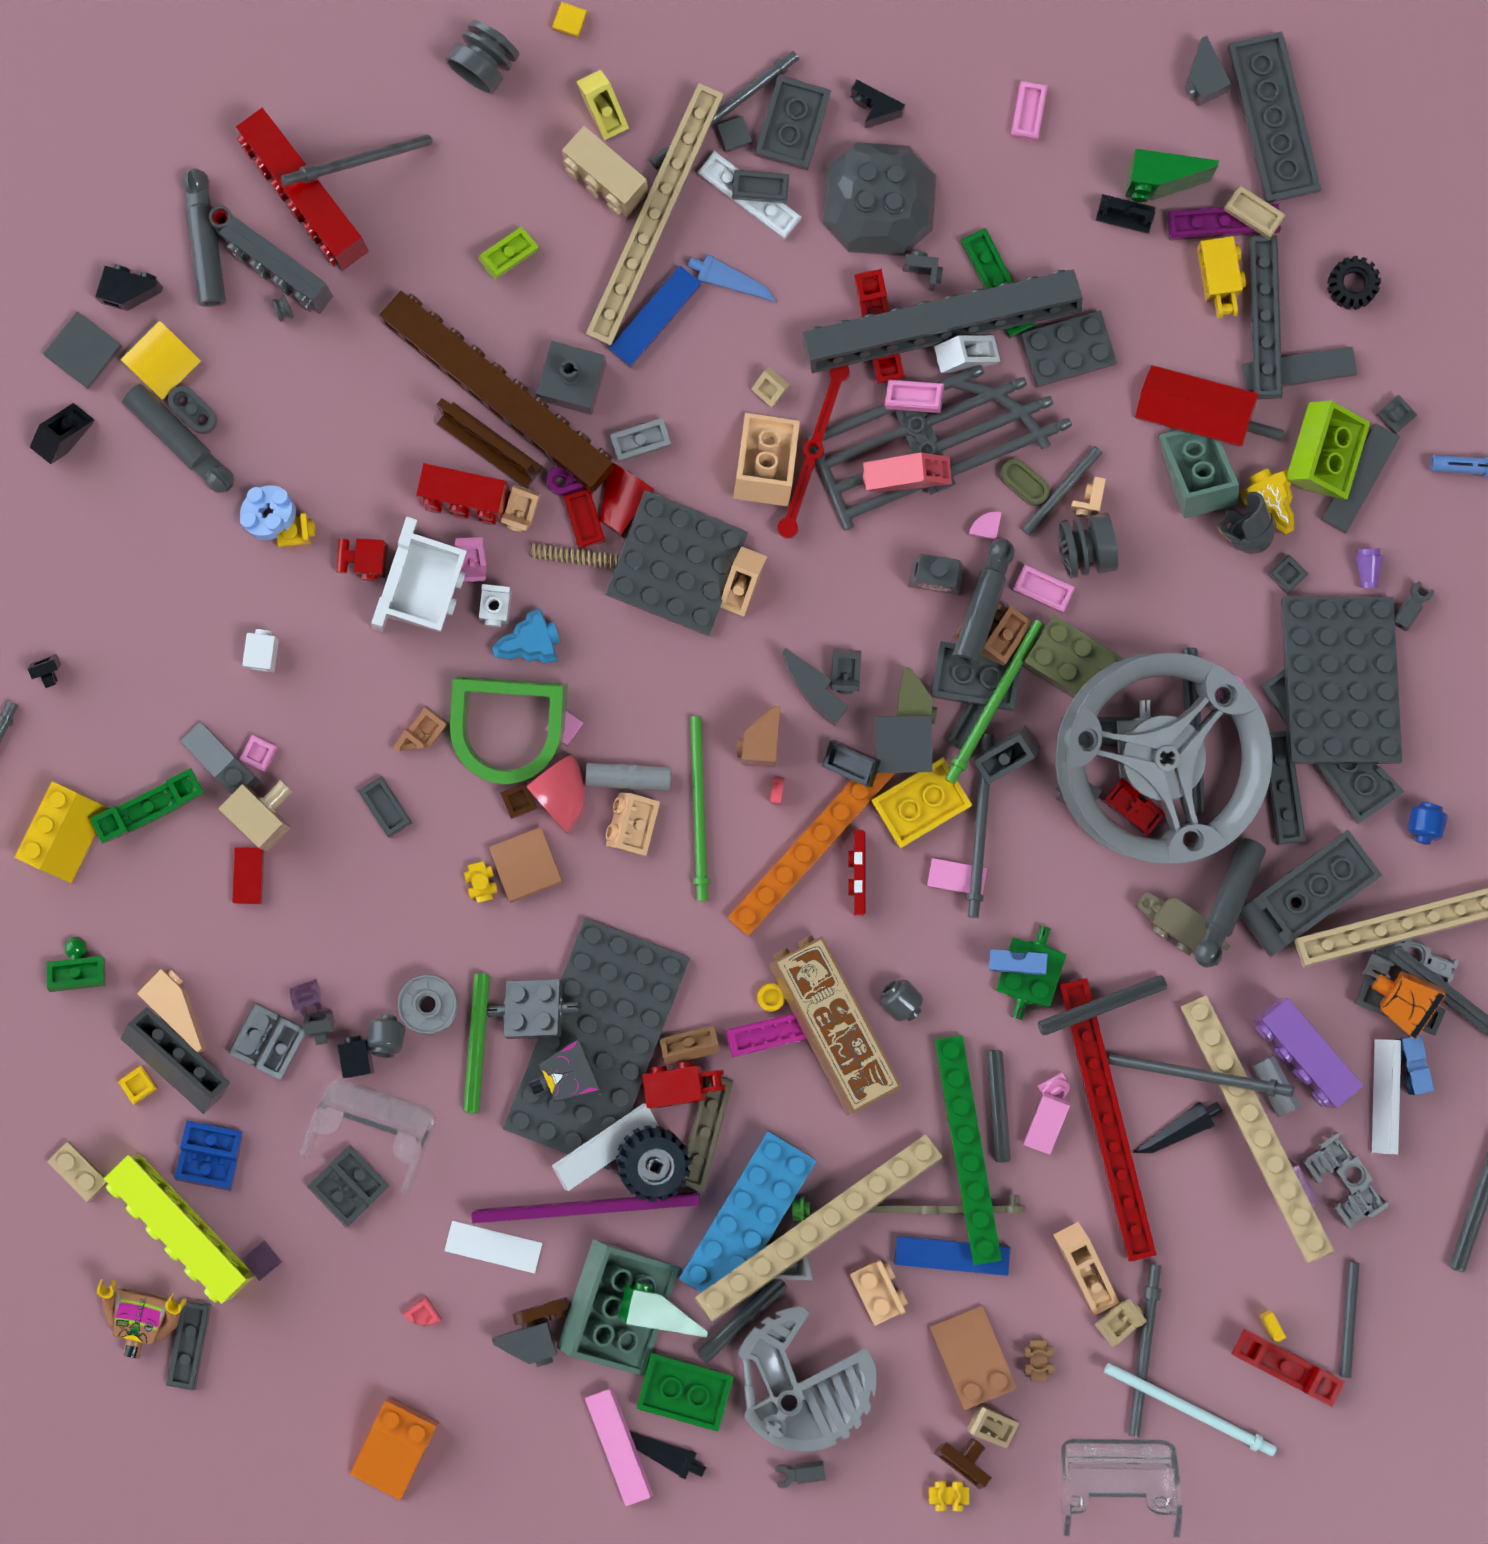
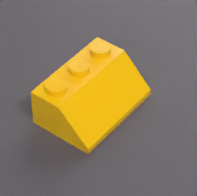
M52 781L14 858L69 883H73L97 834L90 818L108 810L109 807Z

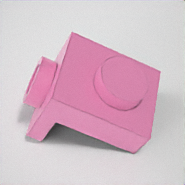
M456 538L455 547L467 551L461 572L466 573L463 582L486 580L487 556L484 538Z

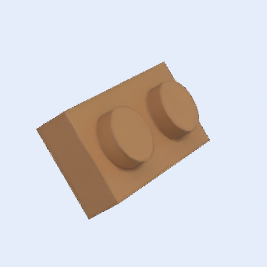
M714 1025L659 1038L665 1066L720 1053Z

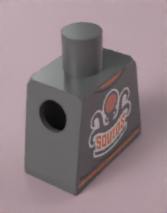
M920 554L912 559L908 587L960 595L964 566L957 559Z

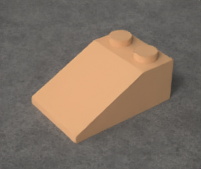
M745 413L733 499L788 507L793 483L800 421Z

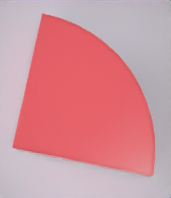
M773 778L770 797L771 804L781 806L785 778Z
M427 1296L402 1313L407 1320L419 1325H433L443 1320Z

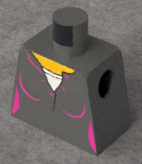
M580 1040L574 1041L540 1063L543 1076L529 1081L535 1097L551 1091L555 1101L601 1090Z

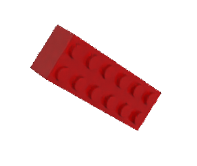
M263 107L236 126L240 134L237 140L241 144L242 149L251 160L253 159L267 181L270 180L283 202L289 200L286 204L290 208L291 213L300 224L305 221L303 226L307 230L308 235L316 245L322 244L319 247L333 267L338 264L343 271L369 252L362 236L318 179L306 184L304 182L288 186L282 184V175L299 171L300 167L306 166V163Z

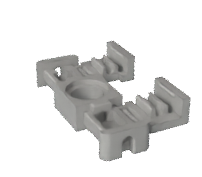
M1406 940L1369 950L1368 952L1371 955L1366 969L1362 972V976L1374 981L1379 974L1372 972V970L1386 975L1385 977L1390 979L1391 976L1388 975L1390 967H1394L1395 964L1389 960V956L1397 946L1406 952L1411 948L1417 950L1420 954L1419 962L1442 980L1445 979L1447 984L1453 980V972L1457 969L1459 962L1457 959L1450 962L1431 954V948L1412 940Z
M1334 1133L1329 1139L1319 1143L1318 1148H1324V1151H1316L1303 1160L1302 1163L1318 1184L1322 1182L1323 1174L1328 1171L1330 1173L1335 1171L1348 1192L1354 1194L1353 1196H1347L1349 1200L1342 1205L1338 1202L1333 1206L1342 1222L1350 1229L1353 1227V1224L1365 1216L1372 1218L1389 1206V1202H1382L1370 1184L1373 1179L1357 1156L1351 1157L1340 1141L1339 1137L1342 1134ZM1351 1167H1357L1361 1172V1178L1356 1183H1350L1346 1178V1172Z

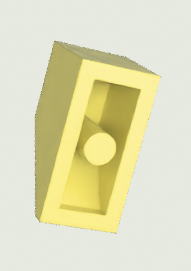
M601 70L576 81L585 104L604 140L629 129L613 88Z

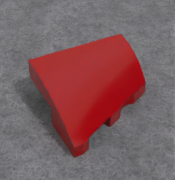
M613 463L614 470L606 479L600 522L623 537L631 527L644 491L647 490L653 493L654 488Z

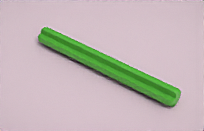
M476 973L474 975L464 1097V1112L475 1114L479 1112L490 984V976L484 973Z

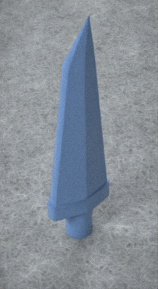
M707 254L704 262L693 257L689 261L688 268L700 272L698 276L700 282L710 283L777 302L765 285L724 264L711 255Z

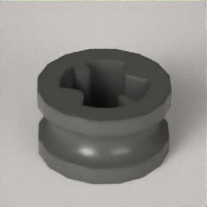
M284 294L281 295L279 300L271 299L280 322H284L286 317L294 318Z

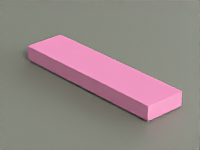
M613 1387L587 1396L585 1401L625 1506L651 1498L654 1494Z

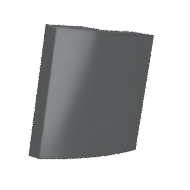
M254 1002L228 1053L254 1066L256 1069L281 1080L304 1036V1030L298 1024Z
M350 1145L307 1188L347 1228L389 1185Z

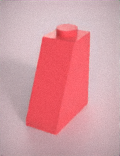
M921 452L864 462L863 481L866 491L887 492L951 485L950 457Z

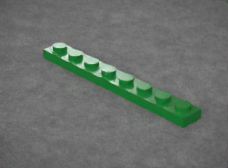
M963 1035L935 1039L934 1043L972 1264L974 1266L1002 1261Z

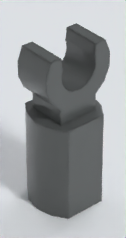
M1420 581L1412 586L1411 598H1406L1395 615V625L1404 631L1410 629L1423 609L1421 604L1431 599L1434 594V590L1430 589L1426 596L1420 595L1418 592V588L1422 584Z
M823 1461L796 1464L795 1468H789L786 1465L775 1467L776 1472H785L788 1476L785 1481L777 1482L779 1488H786L796 1481L797 1484L826 1480Z

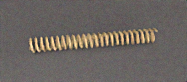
M535 543L532 544L530 556L533 555L534 559L538 557L541 560L544 556L545 561L548 558L550 561H553L555 558L556 562L560 560L563 563L566 559L567 563L571 561L573 564L577 560L578 565L582 562L585 566L588 562L589 566L593 564L595 567L599 563L600 568L604 565L606 569L609 565L613 569L618 561V554L616 553L612 564V553H610L607 562V553L605 552L601 563V552H598L596 560L595 550L590 561V550L587 551L585 559L584 549L579 560V549H576L574 557L573 548H571L568 559V547L565 548L563 556L562 546L557 557V546L554 547L552 555L551 545L546 556V545H543L541 553L540 543L537 546L536 554Z

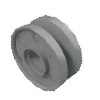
M421 975L411 979L404 985L398 997L397 1008L400 1018L408 1028L420 1034L433 1035L443 1032L453 1023L458 1014L459 1001L456 991L447 981L434 975ZM427 997H432L436 1003L433 1011L425 1013L421 1009V1002Z

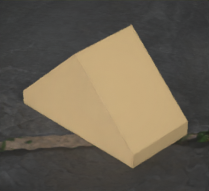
M981 1403L978 1405L967 1429L972 1435L1007 1449L1020 1423Z

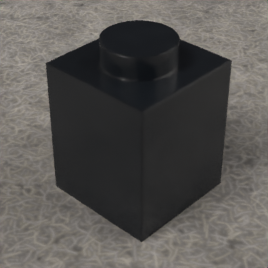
M360 1035L344 1038V1044L337 1045L343 1078L374 1073L371 1050L367 1047V1040H361Z

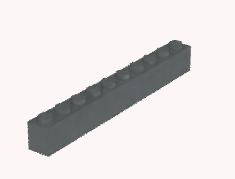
M1058 270L1042 277L1032 276L1016 283L1006 282L998 287L976 289L968 294L950 295L942 300L933 302L924 301L912 307H898L890 312L868 314L863 318L851 321L842 320L834 325L825 327L815 326L808 331H803L804 346L811 373L813 374L938 345L960 335H981L1081 312L1083 297L1075 270Z

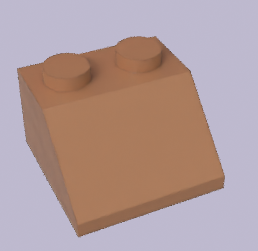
M780 706L772 707L744 731V738H738L737 757L742 758V765L776 767Z

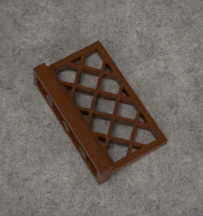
M443 398L437 403L442 414L437 425L517 484L524 488H529L543 469L542 465L456 403L452 402L450 404Z

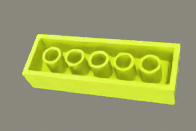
M140 1153L127 1155L104 1178L108 1183L106 1189L115 1198L121 1197L128 1204L125 1208L129 1214L135 1219L140 1217L147 1225L145 1227L147 1233L155 1240L161 1239L167 1246L165 1248L166 1253L173 1260L177 1261L179 1259L186 1266L184 1269L185 1273L193 1281L199 1280L206 1287L204 1292L213 1302L219 1301L222 1304L231 1300L256 1276Z

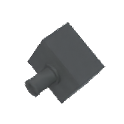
M551 341L537 389V396L546 403L592 415L607 363L605 355Z

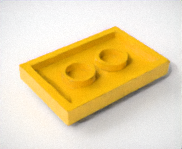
M944 757L932 764L933 772H918L871 800L899 849L972 806L958 780L955 785L945 780L950 767Z

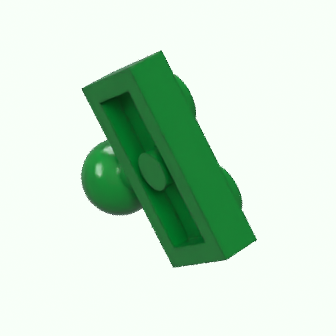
M72 937L65 943L64 951L70 960L47 962V989L49 992L106 986L104 957L82 958L86 954L87 944L80 937Z

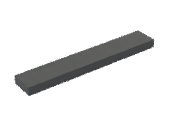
M1264 236L1249 237L1254 392L1259 393L1258 399H1282L1277 236H1272L1270 240Z

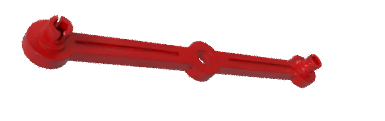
M848 365L829 370L831 381L812 439L805 442L803 447L806 457L786 518H783L778 523V533L785 539H791L798 533L796 520L815 462L824 454L822 441L841 384L850 376ZM810 447H818V452L816 454L810 453Z

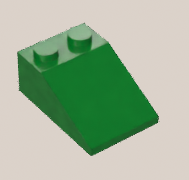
M1135 149L1129 164L1125 197H1131V200L1135 202H1147L1148 200H1155L1210 182L1218 167L1219 160Z

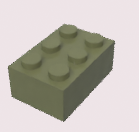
M1053 615L1022 666L1074 699L1080 689L1093 676L1124 658L1056 615Z

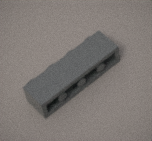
M148 1007L127 1024L121 1040L201 1113H206L223 1096L230 1082Z

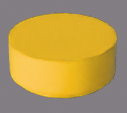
M769 983L760 988L757 994V1001L762 1009L773 1012L783 1006L785 997L779 985Z

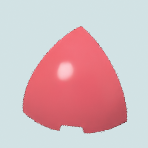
M569 755L551 766L526 786L566 833L574 827L581 816L584 808L586 787L584 774L579 763L573 755Z

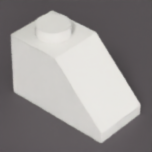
M960 335L934 346L941 373H959L970 370L974 366L982 365L984 367L1001 362L994 335Z

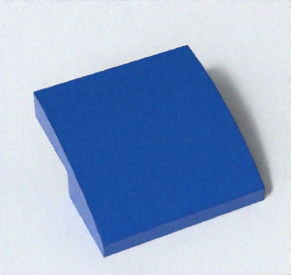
M187 1121L180 1145L181 1153L174 1176L175 1180L231 1191L243 1132Z

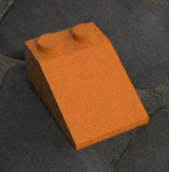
M388 1397L367 1436L350 1475L401 1501L440 1422Z

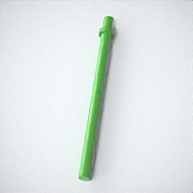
M1033 621L957 758L952 759L950 763L952 767L945 778L947 782L955 785L961 772L966 771L968 767L966 765L967 761L1044 626L1040 621Z
M700 716L690 717L696 878L693 879V885H696L697 901H708L710 878H707L702 723Z

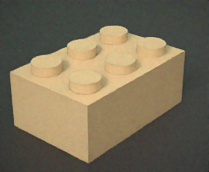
M585 126L562 149L563 163L567 167L565 171L574 180L577 181L580 178L586 183V189L595 198L598 199L601 196L607 201L606 206L615 215L619 216L622 214L627 219L648 196L647 179Z

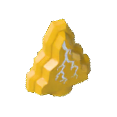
M1269 468L1251 476L1249 478L1251 485L1240 491L1238 496L1244 505L1248 506L1246 494L1248 492L1260 493L1267 504L1269 512L1275 519L1276 530L1286 535L1294 531V514L1289 506L1293 498L1290 489L1292 483L1287 481L1288 469L1272 474Z

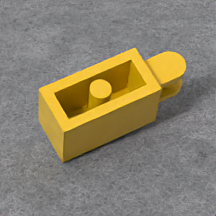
M1234 236L1201 241L1197 251L1206 302L1214 301L1218 319L1223 318V315L1232 314L1233 317L1238 316L1236 297H1239L1243 288L1246 287L1244 271L1239 270L1238 261H1241L1240 245L1235 244ZM1227 298H1229V302H1230V303H1228V304H1222V303H1221V299H1227Z

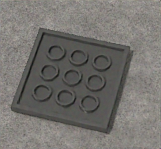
M645 490L605 595L709 636L723 601L721 597L732 564L741 546L743 547L748 532Z

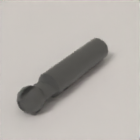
M191 169L183 176L182 185L186 193L188 207L186 209L198 304L202 307L219 306L226 303L217 231L209 220L210 211L213 209L209 197L210 181L204 171Z
M142 384L134 386L125 395L122 403L189 469L194 470L211 490L217 493H225L232 488L234 476L231 470L224 467L210 453L211 451Z
M996 539L989 545L988 558L984 570H981L952 655V660L962 667L977 668L979 666L1006 583L1005 574L1009 563L1014 558V547L1006 539Z
M1241 839L1205 922L1206 934L1203 941L1198 943L1194 951L1196 961L1203 967H1213L1222 959L1221 948L1224 940L1233 933L1261 865L1266 849L1255 840Z

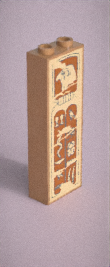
M811 935L797 943L798 949L790 952L786 948L773 955L775 961L768 966L846 1115H850L902 1086L822 936L814 940Z

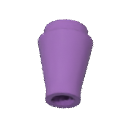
M1380 548L1358 549V556H1355L1360 575L1361 588H1378L1383 560Z

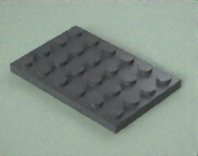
M1283 597L1281 599L1289 764H1400L1402 762L1394 597Z

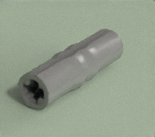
M587 763L586 786L670 791L671 767Z

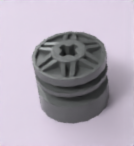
M473 20L468 25L470 32L465 31L462 34L463 40L469 47L459 43L455 44L445 60L450 68L465 81L485 93L492 94L503 80V76L497 68L506 71L510 70L512 67L510 61H516L519 57V52L499 31L480 21Z
M1108 513L1089 516L1087 529L1083 528L1079 518H1074L1073 532L1068 520L1059 522V553L1062 564H1064L1070 579L1078 577V565L1082 575L1088 576L1090 562L1094 563L1095 569L1099 574L1117 571V545L1113 525Z

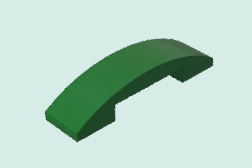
M192 768L166 780V783L118 807L114 806L90 818V821L101 843L104 844L166 816L198 798L204 792Z

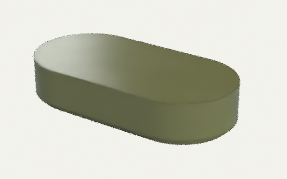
M1010 459L1003 464L1000 471L1002 482L1025 503L1031 506H1039L1047 500L1050 492L1047 482L1027 464L1019 459Z

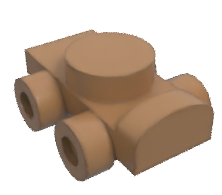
M1030 1340V1346H1024V1357L1030 1358V1364H1025L1024 1370L1025 1375H1030L1031 1381H1048V1375H1054V1364L1048 1363V1358H1053L1054 1350L1053 1346H1047V1340Z

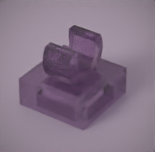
M316 979L290 988L291 1003L295 1011L300 1009L301 1014L305 1017L308 1016L307 1006L315 1005L318 1012L322 1010L321 990Z

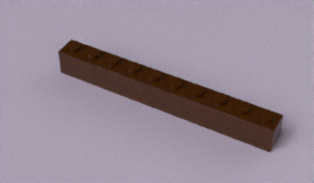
M400 291L379 314L382 324L593 494L614 470L613 462L611 461L613 459L612 456L603 448L597 450L590 444L591 439L579 430L576 433L569 427V421L561 414L557 413L554 415L548 410V404L538 396L535 398L530 396L526 392L528 390L527 387L518 379L514 381L509 379L505 375L507 373L506 370L497 362L491 364L484 358L486 356L480 348L474 344L471 347L463 341L465 339L459 331L453 327L450 330L442 324L444 322L437 313L432 310L428 313L421 307L423 305L416 296L411 293L407 296L404 292Z

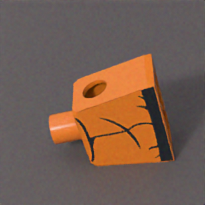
M1404 971L1399 973L1394 982L1380 974L1372 985V989L1384 995L1380 1002L1382 1012L1415 1040L1446 996L1444 988Z

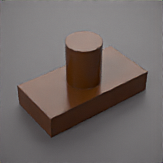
M973 1438L970 1439L961 1453L947 1442L940 1444L934 1452L937 1457L978 1489L986 1487L992 1478L975 1465L985 1447Z

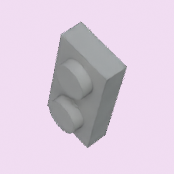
M663 418L610 434L619 463L672 446Z

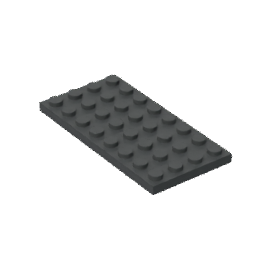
M585 918L561 978V981H563V998L565 1003L580 1002L582 1008L579 1009H581V1013L565 1014L562 1021L561 1037L538 1038L503 1129L563 1153L570 1154L632 1111L643 1082L642 1074L647 1072L690 958ZM580 1040L601 1090L558 1101L554 1100L551 1091L535 1097L529 1081L543 1076L539 1064L574 1041ZM610 1162L603 1168L609 1170L612 1162Z

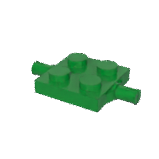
M1039 926L1036 941H1024L1013 937L1008 951L1010 953L1027 954V952L1047 954L1046 975L1001 972L996 992L1009 995L1016 1001L1011 1017L1016 1018L1019 1008H1021L1018 1016L1019 1020H1023L1027 1004L1051 1007L1067 954L1055 951L1046 945L1051 929L1046 927L1044 937L1042 938L1045 926Z

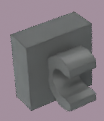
M1400 395L1395 397L1376 414L1388 429L1395 434L1417 416Z
M333 1011L305 1015L303 1021L304 1034H314L316 1045L328 1043V1031L333 1030L335 1022Z

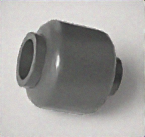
M895 979L882 990L881 1005L894 1020L903 1021L907 1019L911 1021L920 1014L921 1009L919 1007L923 1001L922 995L908 980L899 981Z
M388 1014L381 1015L380 1019L372 1020L369 1024L366 1041L367 1047L372 1050L371 1054L381 1058H393L394 1054L399 1053L403 1047L404 1025L397 1021L396 1016Z

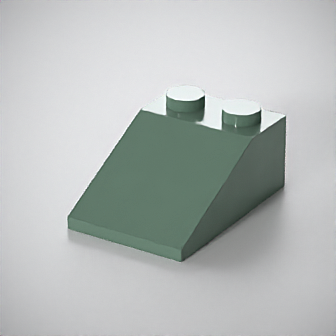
M1180 430L1159 435L1174 495L1184 519L1238 505L1239 483L1221 441Z

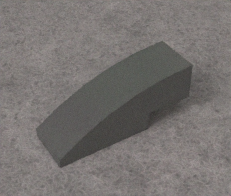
M785 648L782 656L797 688L807 702L835 727L847 710L848 705L827 691L831 684V679Z

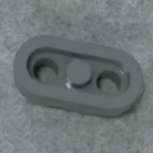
M178 386L171 390L168 396V404L187 425L199 434H207L214 430L217 425V416L197 394L186 386ZM182 398H188V403L185 406H180L179 401ZM201 417H208V422L206 424H199V419Z

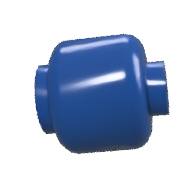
M1421 802L1420 806L1412 808L1407 831L1415 836V842L1431 845L1432 840L1438 841L1442 839L1447 823V814L1442 811V806Z

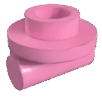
M1063 1073L1037 1086L1042 1096L1045 1092L1064 1099L1070 1090V1085Z

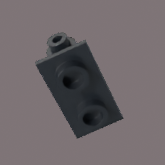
M1102 194L1095 221L1149 234L1156 207Z

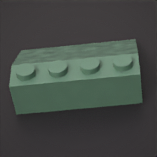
M593 1239L557 1349L571 1357L644 1376L659 1329L625 1324L618 1318L626 1284L635 1286L636 1282L653 1285V1290L669 1301L680 1267Z

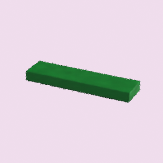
M986 228L961 239V244L984 289L998 287L1006 282L1014 283ZM1035 323L1007 328L1005 331L1011 339L1034 328Z

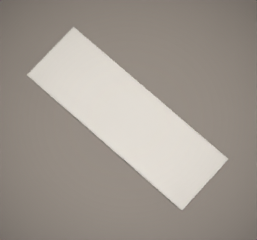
M452 1221L444 1251L535 1273L542 1243Z

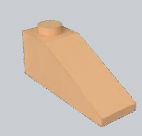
M160 969L137 994L197 1053H203L206 1046L187 990L181 985L184 980L172 969L169 972L165 969Z
M1079 1222L1055 1233L1053 1236L1094 1316L1117 1305L1119 1300L1089 1237Z

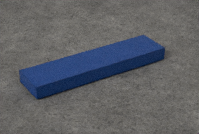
M680 265L610 346L609 351L631 368L702 285L701 282Z
M897 1236L894 1265L1008 1276L1010 1247L999 1246L1002 1261L973 1266L970 1247L967 1242Z

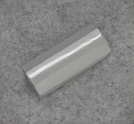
M1275 1055L1252 1065L1259 1080L1270 1082L1271 1079H1274L1280 1084L1290 1085ZM1266 1093L1279 1117L1300 1107L1294 1093L1292 1097L1282 1095L1271 1097Z

